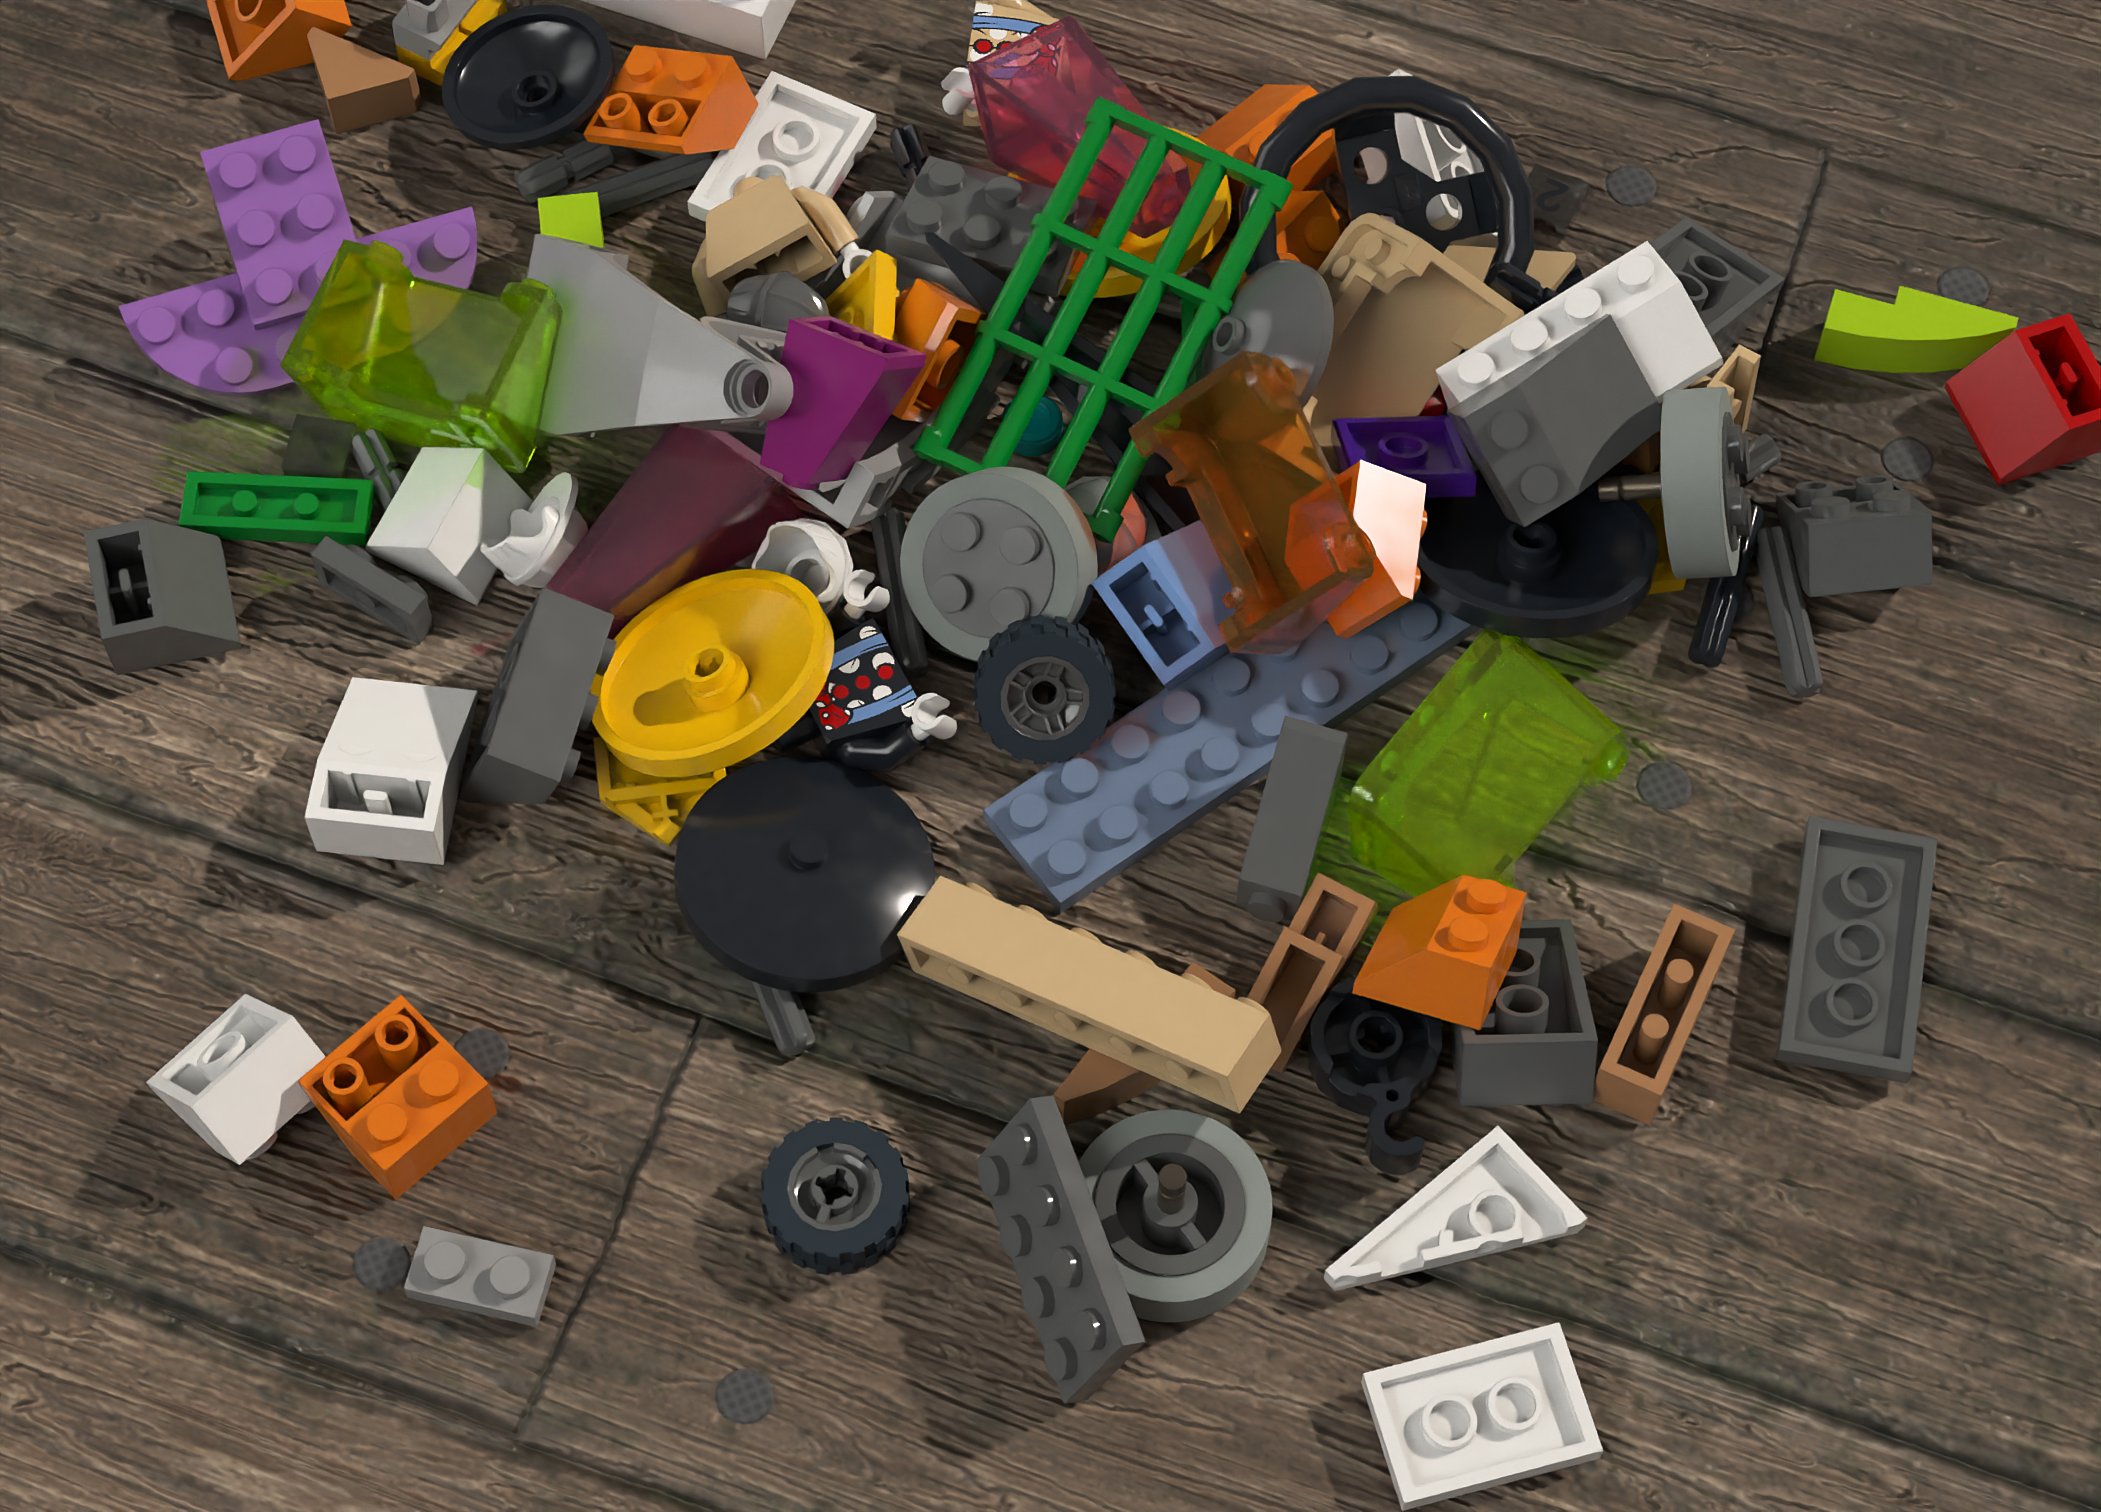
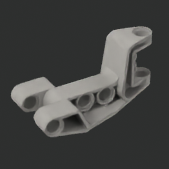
M535 234L525 289L533 291L532 295L544 297V301L556 304L546 358L541 359L520 355L519 361H510L501 416L555 435L579 438L594 437L595 432L679 424L681 427L766 435L768 421L783 416L788 410L793 398V382L788 370L780 364L786 337L785 332L712 316H703L698 321L668 302L629 273L627 267L630 255L564 238Z

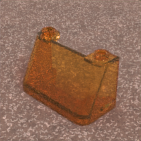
M1247 350L1233 357L1128 430L1141 457H1149L1156 452L1172 466L1173 470L1165 475L1170 486L1188 489L1229 578L1233 590L1221 598L1225 607L1235 609V612L1220 622L1218 627L1230 653L1282 654L1304 641L1372 576L1374 571L1373 560L1376 557V551L1369 536L1357 526L1295 395L1296 381L1291 370L1277 357L1271 359L1265 354Z

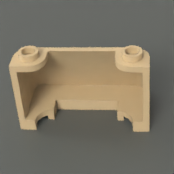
M1374 213L1360 215L1348 225L1317 271L1325 280L1333 303L1334 327L1329 357L1313 395L1300 414L1281 432L1265 440L1327 482L1342 473L1331 442L1332 420L1339 418L1419 416L1440 384L1435 370L1456 358L1462 349L1465 351L1469 350L1515 322L1522 312L1518 307L1425 240Z

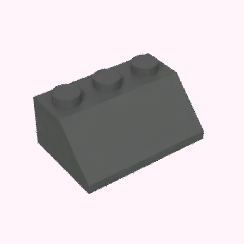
M543 587L511 636L457 799L468 803L544 804L557 785L568 787L580 758V751L571 748L577 729L586 731L598 703L599 696L589 693L595 674L604 676L615 651L616 641L607 638L614 618L613 614Z

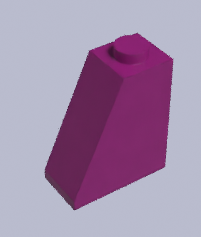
M831 316L789 319L780 364L791 375L793 398L783 416L768 421L760 465L783 474L782 481L785 484L804 490H817L820 487V483L846 480L855 462L860 461L924 367L926 354Z

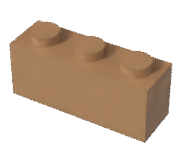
M1675 903L1673 904L1600 1065L1594 1082L1593 1101L1651 1125L1721 968L1735 929Z

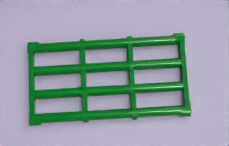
M1096 97L1084 120V124L1087 126L1042 213H1036L1030 223V227L1033 230L986 321H979L974 331L977 338L931 426L925 425L912 451L921 459H925L942 468L946 467L963 476L987 468L1006 467L1054 373H1058L1088 387L1043 475L1064 489L1110 398L1139 410L1144 415L1093 515L1091 516L1083 512L1092 530L1093 537L1100 542L1112 544L1124 520V517L1120 515L1166 424H1173L1178 414V410L1175 407L1221 316H1228L1233 306V302L1230 299L1275 211L1281 212L1294 186L1291 182L1264 169H1258L1132 113L1107 99ZM1114 126H1117L1146 139L1147 142L1096 239L1065 225L1064 222ZM1171 150L1203 166L1151 264L1120 250L1119 247L1166 156ZM1227 175L1258 189V192L1207 289L1176 275L1175 272L1224 176ZM1056 240L1088 256L1040 346L1008 330ZM1111 265L1144 281L1098 370L1094 371L1064 357V354ZM1165 291H1168L1199 305L1156 392L1151 397L1119 381ZM999 347L1031 361L1032 364L981 463L978 464L948 450L947 447Z

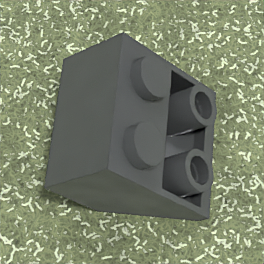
M1885 475L1862 476L1855 480V485L1833 487L1831 483L1823 481H1808L1795 485L1794 492L1776 493V508L1780 525L1789 532L1801 588L1809 597L1933 585L1932 512L1899 483L1893 481L1892 477Z
M147 518L83 531L101 640L116 675L242 649L220 536Z

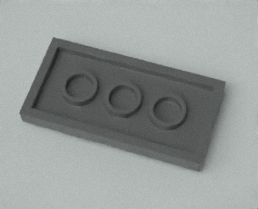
M1809 816L1804 829L1776 1060L1901 1083L1908 1082L1913 1068L1937 838Z
M1053 1095L1030 1098L980 1155L976 1163L978 1165V1178L981 1189L990 1198L1000 1226L1002 1247L1005 1253L1011 1257L1022 1287L1024 1308L1027 1314L1033 1318L1044 1347L1047 1371L1051 1378L1056 1381L1064 1404L1088 1400L1146 1341Z

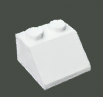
M244 994L146 1083L216 1152L240 1165L246 1159L256 1158L268 1150L277 1138V1131L295 1114L307 1112L315 1107L300 1087L298 1080L326 1056L292 1015Z

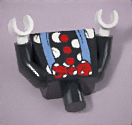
M862 569L855 570L846 578L843 585V594L848 603L840 602L828 617L834 636V656L829 675L821 692L810 708L787 732L774 741L780 753L813 740L823 759L844 763L849 767H855L860 770L891 772L927 746L930 740L929 735L939 739H947L956 733V720L947 715H941L936 718L941 710L950 705V701L935 693H926L917 698L874 618L865 621L863 616L865 611H881L887 607L890 601L888 590L880 586L875 587L868 597L864 598L865 588L873 581L874 573Z

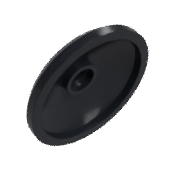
M535 5L512 10L480 26L456 49L449 60L443 76V103L452 123L458 131L477 144L501 150H520L543 146L559 140L576 130L600 107L613 82L615 73L614 52L602 27L594 19L581 11L558 5Z

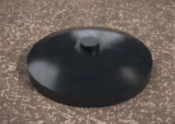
M1475 462L1471 463L1477 477L1475 496L1425 498L1424 510L1427 512V525L1419 542L1417 567H1419L1421 572L1419 589L1441 609L1471 625L1500 634L1525 638L1552 639L1583 635L1608 627L1625 618L1643 602L1652 587L1659 553V543L1651 519L1636 500H1625L1622 498L1620 501L1600 502L1598 480L1579 495L1526 527L1505 517Z
M793 756L760 761L736 770L715 783L702 795L689 812L679 835L674 864V887L681 914L688 928L704 949L725 967L748 980L764 986L793 992L816 993L848 988L881 974L895 964L905 954L897 934L934 885L935 880L934 859L927 834L919 819L906 802L886 784L860 769L849 767L844 763L815 757Z

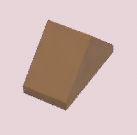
M312 27L307 38L316 73L336 134L416 113L419 110L422 100L414 68L318 28Z

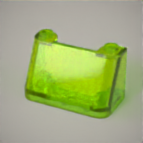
M344 239L280 367L325 414L347 427L361 432H366L372 428L378 429L387 439L420 448H484L505 471L523 473L536 449L563 314L560 304L556 301L557 294L555 291L542 282L524 278L521 283H507L501 298L415 277L402 263L404 260L403 254L384 242L371 241L369 245Z
M1485 628L1358 779L1348 802L1352 859L1414 897L1463 874L1478 879L1494 880L1503 886L1519 890L1518 886L1513 884L1515 879V863L1581 782L1591 787H1596L1604 780L1609 783L1613 782L1621 774L1630 755V750L1626 748V733L1520 637L1505 635Z

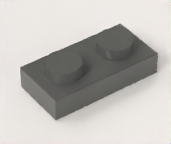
M327 536L311 553L321 586L416 644L420 645L434 628L427 602L428 595L411 578L405 575H398L395 578L378 568L375 560L363 549L352 544L345 548Z

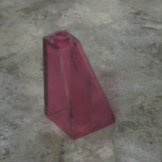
M1071 15L967 65L988 158L995 165L1031 183L1055 188L1087 127L1084 124V120L1096 97L1107 99L1132 113L1153 121ZM1114 126L1079 193L1080 196L1099 200L1098 216L1105 220L1108 218L1147 142L1146 139L1117 126ZM1169 151L1128 230L1129 232L1146 239L1172 226L1191 189L1188 166L1178 153Z
M672 424L544 588L613 614L614 618L607 637L612 639L636 615L662 596L694 580L723 572L758 551L771 525H776L778 522L794 521L805 516L775 478L713 434L703 429L685 428L679 426V424Z

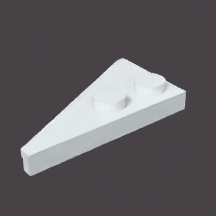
M1497 1126L1325 1270L1324 1280L1334 1291L1560 1238L1578 1233L1584 1228L1587 1217L1517 1144Z

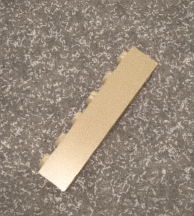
M940 876L897 934L914 972L1239 1114L1282 1052L1272 1018L1268 1011L1259 1003L1245 997H1239L1235 1000L1216 992L1206 982L1192 974L1185 973L1178 976L1161 969L1152 960L1137 951L1128 950L1126 953L1104 945L1096 936L1082 928L1074 927L1069 930L1054 924L1030 906L1019 905L1016 908L995 899L990 892L975 883L962 885Z

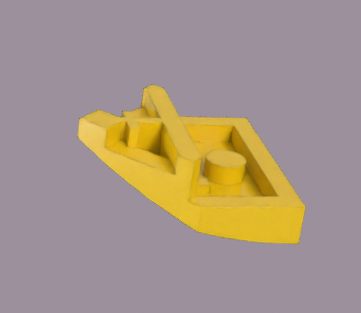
M601 737L593 738L601 804L669 848L679 839L682 826L695 803L709 788L727 776L726 767L705 774L687 777H659L644 774L620 762L611 753Z

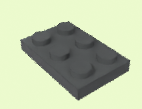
M929 156L885 234L886 251L948 268L926 242L925 232H933L997 278L1006 282L1033 230L1030 227L1033 217L1036 213H1042L1054 188ZM1078 195L1064 224L1090 235L1098 219L1099 200ZM1055 240L1029 290L1057 298L1081 252Z

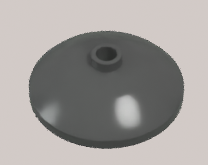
M1290 259L1268 263L1249 274L1237 285L1230 299L1233 302V306L1228 316H1221L1203 353L1201 383L1208 413L1217 428L1240 441H1263L1285 429L1300 414L1310 400L1322 377L1329 357L1334 327V311L1330 291L1323 277L1315 269Z

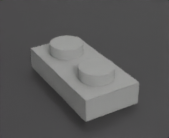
M423 1226L404 1291L407 1298L538 1327L556 1262L554 1255Z

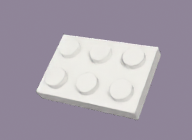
M771 71L755 96L759 105L735 148L720 150L687 201L689 215L706 222V215L709 211L733 198L735 185L747 177H757L764 181L773 175H781L791 190L804 186L833 198L877 128L876 114Z
M1559 1322L1366 1372L1362 1376L1363 1390L1402 1511L1600 1459L1603 1452Z

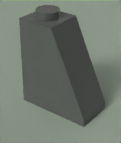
M1288 716L1284 718L1238 882L1236 906L1247 909L1252 916L1267 922L1287 920L1292 922L1308 892L1339 792L1348 733Z

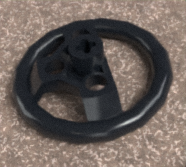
M1416 76L1354 77L1300 102L1259 147L1253 166L1261 170H1267L1287 180L1292 165L1322 133L1332 129L1333 148L1349 217L1348 225L1357 217L1366 213L1393 217L1397 226L1422 238L1441 253L1445 252L1450 242L1497 232L1498 245L1486 275L1489 273L1490 267L1497 261L1508 262L1524 273L1528 269L1534 253L1533 189L1511 138L1468 96ZM1408 113L1448 129L1480 160L1484 171L1435 181L1401 159L1395 131L1394 114ZM1369 147L1379 150L1384 155L1387 164L1384 176L1373 184L1362 182L1354 172V160L1357 154ZM1245 184L1239 200V225H1241L1258 192V189ZM1439 194L1451 196L1458 206L1456 222L1445 230H1438L1431 226L1426 217V208L1429 201ZM1276 211L1245 269L1247 276L1268 263L1280 260L1277 253ZM1462 349V351L1460 352L1459 355H1461L1462 353H1464L1465 350Z

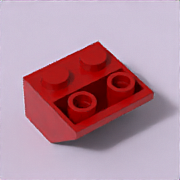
M2070 313L2013 331L1947 380L1945 384L1946 392L1997 485L2101 452V367Z

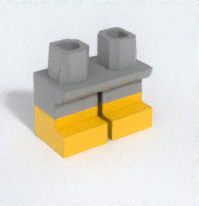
M405 0L406 4L392 20L398 61L414 68L417 75L442 86L445 69L456 49L480 26L499 15L507 13L506 1Z

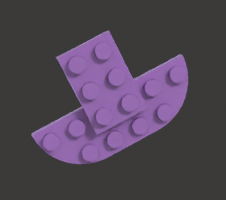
M316 119L200 152L237 273L118 306L125 325L136 344L163 372H167L178 380L198 388L200 391L215 395L248 397L277 392L400 356L421 346L441 331L453 318V314L464 299L474 276L477 260V229L472 206L356 239L319 120Z

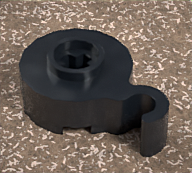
M1356 976L1333 987L1330 991V996L1319 1005L1316 1014L1313 1016L1307 1042L1308 1068L1318 1089L1338 1107L1370 1118L1365 1136V1152L1370 1162L1382 1172L1390 1175H1404L1419 1167L1425 1144L1424 1140L1421 1137L1415 1136L1405 1142H1398L1392 1140L1386 1133L1397 1130L1404 1125L1408 1108L1430 1087L1442 1050L1441 1021L1436 1017L1353 994ZM1376 1037L1378 1046L1388 1044V1047L1382 1053L1369 1052L1363 1048L1364 1038Z

